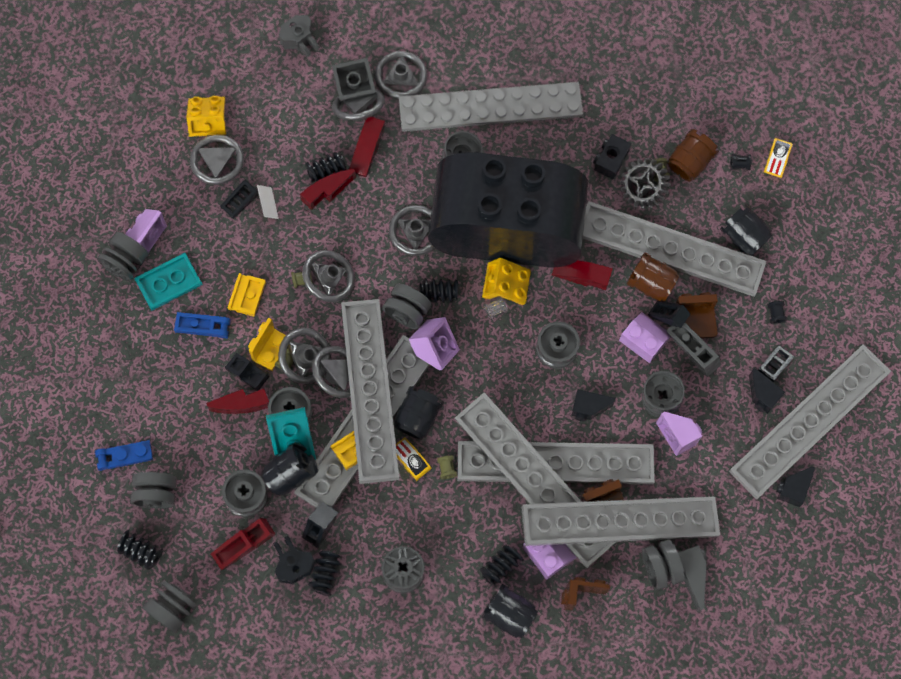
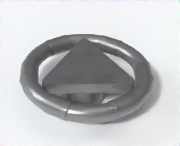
M395 51L385 55L379 61L375 69V81L379 89L389 97L399 99V96L417 95L426 84L427 69L423 61L415 54L406 51ZM400 58L384 81H382L384 65L389 61ZM404 58L418 65L420 69L419 83ZM385 85L416 87L406 92H395Z
M375 89V94L343 100L353 113L349 114L339 110L342 101H340L338 96L333 101L332 110L340 119H366L381 110L384 106L385 98L379 90ZM376 98H378L377 104L373 108L367 110V106L372 104L373 101Z
M211 135L203 138L194 146L190 155V166L195 176L199 180L212 185L225 184L233 180L241 172L244 164V154L240 145L234 139L225 135ZM212 142H224L233 148L203 147ZM199 152L215 178L209 177L199 170L197 166V155ZM236 152L237 159L234 170L218 178Z
M421 205L406 206L400 209L391 219L389 225L390 240L404 254L411 256L426 255L432 252L435 247L431 244L421 249L417 247L420 246L429 232L430 220L400 218L411 212H421L431 217L432 210ZM397 222L413 249L399 242L396 236Z
M320 250L312 253L304 263L303 281L309 292L316 298L325 302H338L345 299L353 290L355 284L353 269L346 258L339 253L330 250ZM322 257H330L343 267L313 262ZM310 267L313 273L315 274L324 294L320 290L315 288L310 279ZM346 271V288L343 292L330 295Z
M298 328L290 331L283 338L278 352L279 364L285 375L301 384L315 382L313 374L307 377L303 376L312 366L315 355L323 348L329 347L326 339L318 331L310 328ZM301 335H309L320 343L321 347L292 342L291 340ZM287 346L289 347L290 353L292 355L299 376L295 372H293L287 365ZM331 353L323 357V360H330ZM321 367V368H320V372H321V377H323L326 372H325V370Z
M339 346L323 348L315 355L312 363L315 381L323 391L333 397H351L350 389L344 391L349 380L347 360H321L330 353H338L347 358L346 349ZM319 364L326 372L327 381L335 384L339 390L325 383L321 377Z

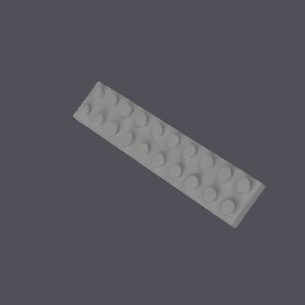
M579 82L399 96L402 132L583 117Z
M590 201L587 203L583 239L641 258L644 252L652 255V258L665 262L666 265L674 270L755 297L766 265L765 260Z
M379 299L341 302L359 484L399 480Z
M404 335L386 359L393 418L398 413L399 406L402 405L407 396L406 392L409 386H414L415 388L430 364L416 356L409 338ZM352 410L316 460L318 466L316 476L306 480L294 492L295 495L315 508L321 502L334 507L358 471L357 464L346 471L330 447L354 431Z
M863 344L735 464L729 472L757 500L876 387L891 370Z
M485 392L454 418L529 504L581 502ZM615 542L565 545L588 568Z
M458 441L457 481L510 482L474 441ZM529 442L564 483H603L610 479H613V481L619 479L621 484L655 483L654 444Z
M715 496L523 504L521 506L525 546L720 536Z

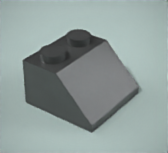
M368 58L332 65L340 101L376 93Z

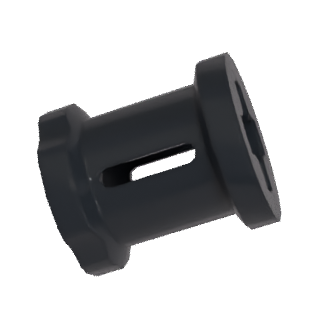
M731 154L730 169L735 170V168L750 171L751 154L746 156Z
M773 301L767 304L771 313V324L787 321L783 309L784 301Z

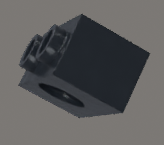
M611 134L609 140L605 139L602 144V153L597 154L593 161L595 164L594 171L614 180L630 151L632 143ZM607 155H613L615 158H609Z

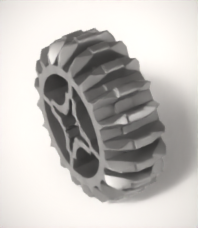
M645 158L643 163L641 159H638V165L635 162H631L633 168H625L628 174L622 173L625 180H621L620 184L625 186L621 188V191L626 192L623 197L629 198L628 203L630 204L634 202L635 207L641 205V208L645 209L646 205H648L649 208H652L653 202L656 205L660 204L658 198L665 199L662 195L663 192L669 193L665 187H669L671 184L665 181L669 180L670 176L664 175L667 173V169H661L663 166L661 163L656 165V160L653 159L650 162L648 158ZM647 169V172L645 171L641 177L635 176L639 171ZM654 171L659 179L658 185L653 182ZM638 180L642 182L647 181L649 182V184L652 185V187L648 185H642V183L638 182ZM632 182L637 184V196L633 192ZM649 190L656 191L650 197L643 198Z

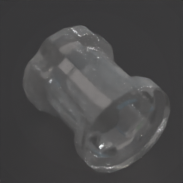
M500 296L497 297L496 301L483 305L484 311L490 320L494 319L495 315L508 311L504 300Z

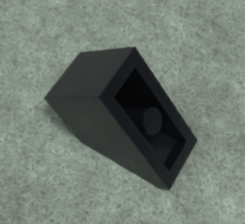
M754 368L749 374L752 402L755 403L754 406L760 412L765 411L768 414L785 392Z
M577 389L571 416H574L578 421L585 422L587 419L591 420L611 408L616 398Z
M809 467L788 476L783 482L780 481L776 492L779 493L777 499L797 507L802 506L815 467Z
M321 502L308 517L302 538L316 548H319L335 523L338 512L332 506Z

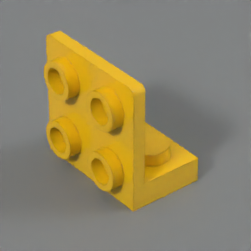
M193 97L188 99L186 119L189 137L226 135L224 117L225 97Z
M503 258L488 262L482 298L492 299L500 296L521 305L526 304L531 270Z
M268 318L266 322L260 325L258 336L250 341L248 348L253 362L273 371L276 361H279V346L286 335L276 330L272 319Z

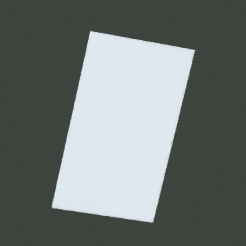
M257 185L264 217L279 219L272 188Z

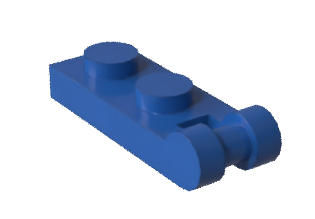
M177 312L174 331L175 333L228 338L229 332L227 329L230 326L231 319L220 316ZM215 324H219L220 329H214Z
M150 440L95 450V455L99 462L97 463L98 471L153 460ZM111 455L112 461L107 462L106 456Z

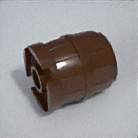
M691 129L686 134L685 139L675 148L668 162L669 168L677 175L680 174V177L688 182L695 180L707 168L711 159H714L719 153V150L716 151L717 145L705 134L702 133L701 136L696 134L698 130Z
M644 252L626 285L632 288L635 287L644 295L655 300L665 301L680 275L673 268L666 265L665 262L652 258V255Z

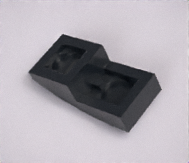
M238 353L225 366L227 371L256 391H259L270 377L268 373L256 367L250 360Z

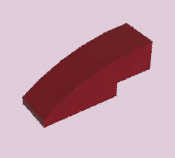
M368 117L365 120L349 168L354 169L357 175L364 177L368 175L385 129L384 120L374 117Z
M355 170L340 171L318 180L300 194L301 201L311 210L324 198L331 202L356 178Z
M577 260L567 266L554 267L552 276L586 287L590 285L606 290L613 268Z
M241 389L206 404L211 412L244 414L267 409L269 399L265 389L245 395L244 390Z
M259 518L245 530H240L223 543L211 555L219 568L224 570L267 542L276 533L266 518Z

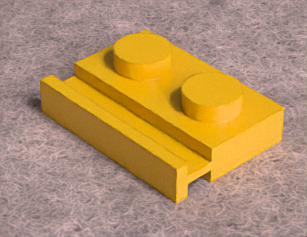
M239 273L227 307L228 310L255 317L266 280Z
M353 431L330 446L346 471L357 464L355 435Z

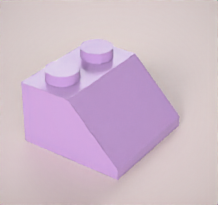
M145 209L143 213L137 216L135 225L132 229H128L125 235L137 241L149 253L167 225L160 211Z
M641 312L625 329L619 341L650 363L670 339V335L663 327Z
M445 317L426 320L409 338L416 356L438 370H443L460 350Z
M663 412L656 422L676 456L696 446L702 437L700 426L690 418Z
M524 543L523 545L524 551L546 580L577 558L565 544L525 546Z

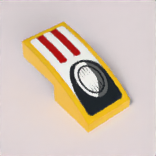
M777 138L774 139L763 173L782 178L792 143Z
M405 437L396 444L397 459L416 481L432 469L423 456Z

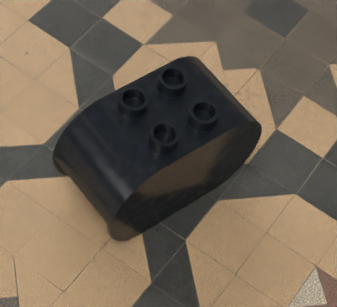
M478 152L458 153L447 156L439 162L437 167L428 240L437 250L455 257L489 261L503 258L515 264L549 268L570 265L581 257L588 179L578 169L555 161Z

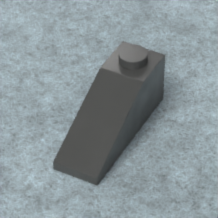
M686 323L681 328L671 326L666 330L706 377L722 365L719 356Z
M699 545L678 552L684 570V582L697 613L702 611L705 605L707 567L706 553L703 549H700Z

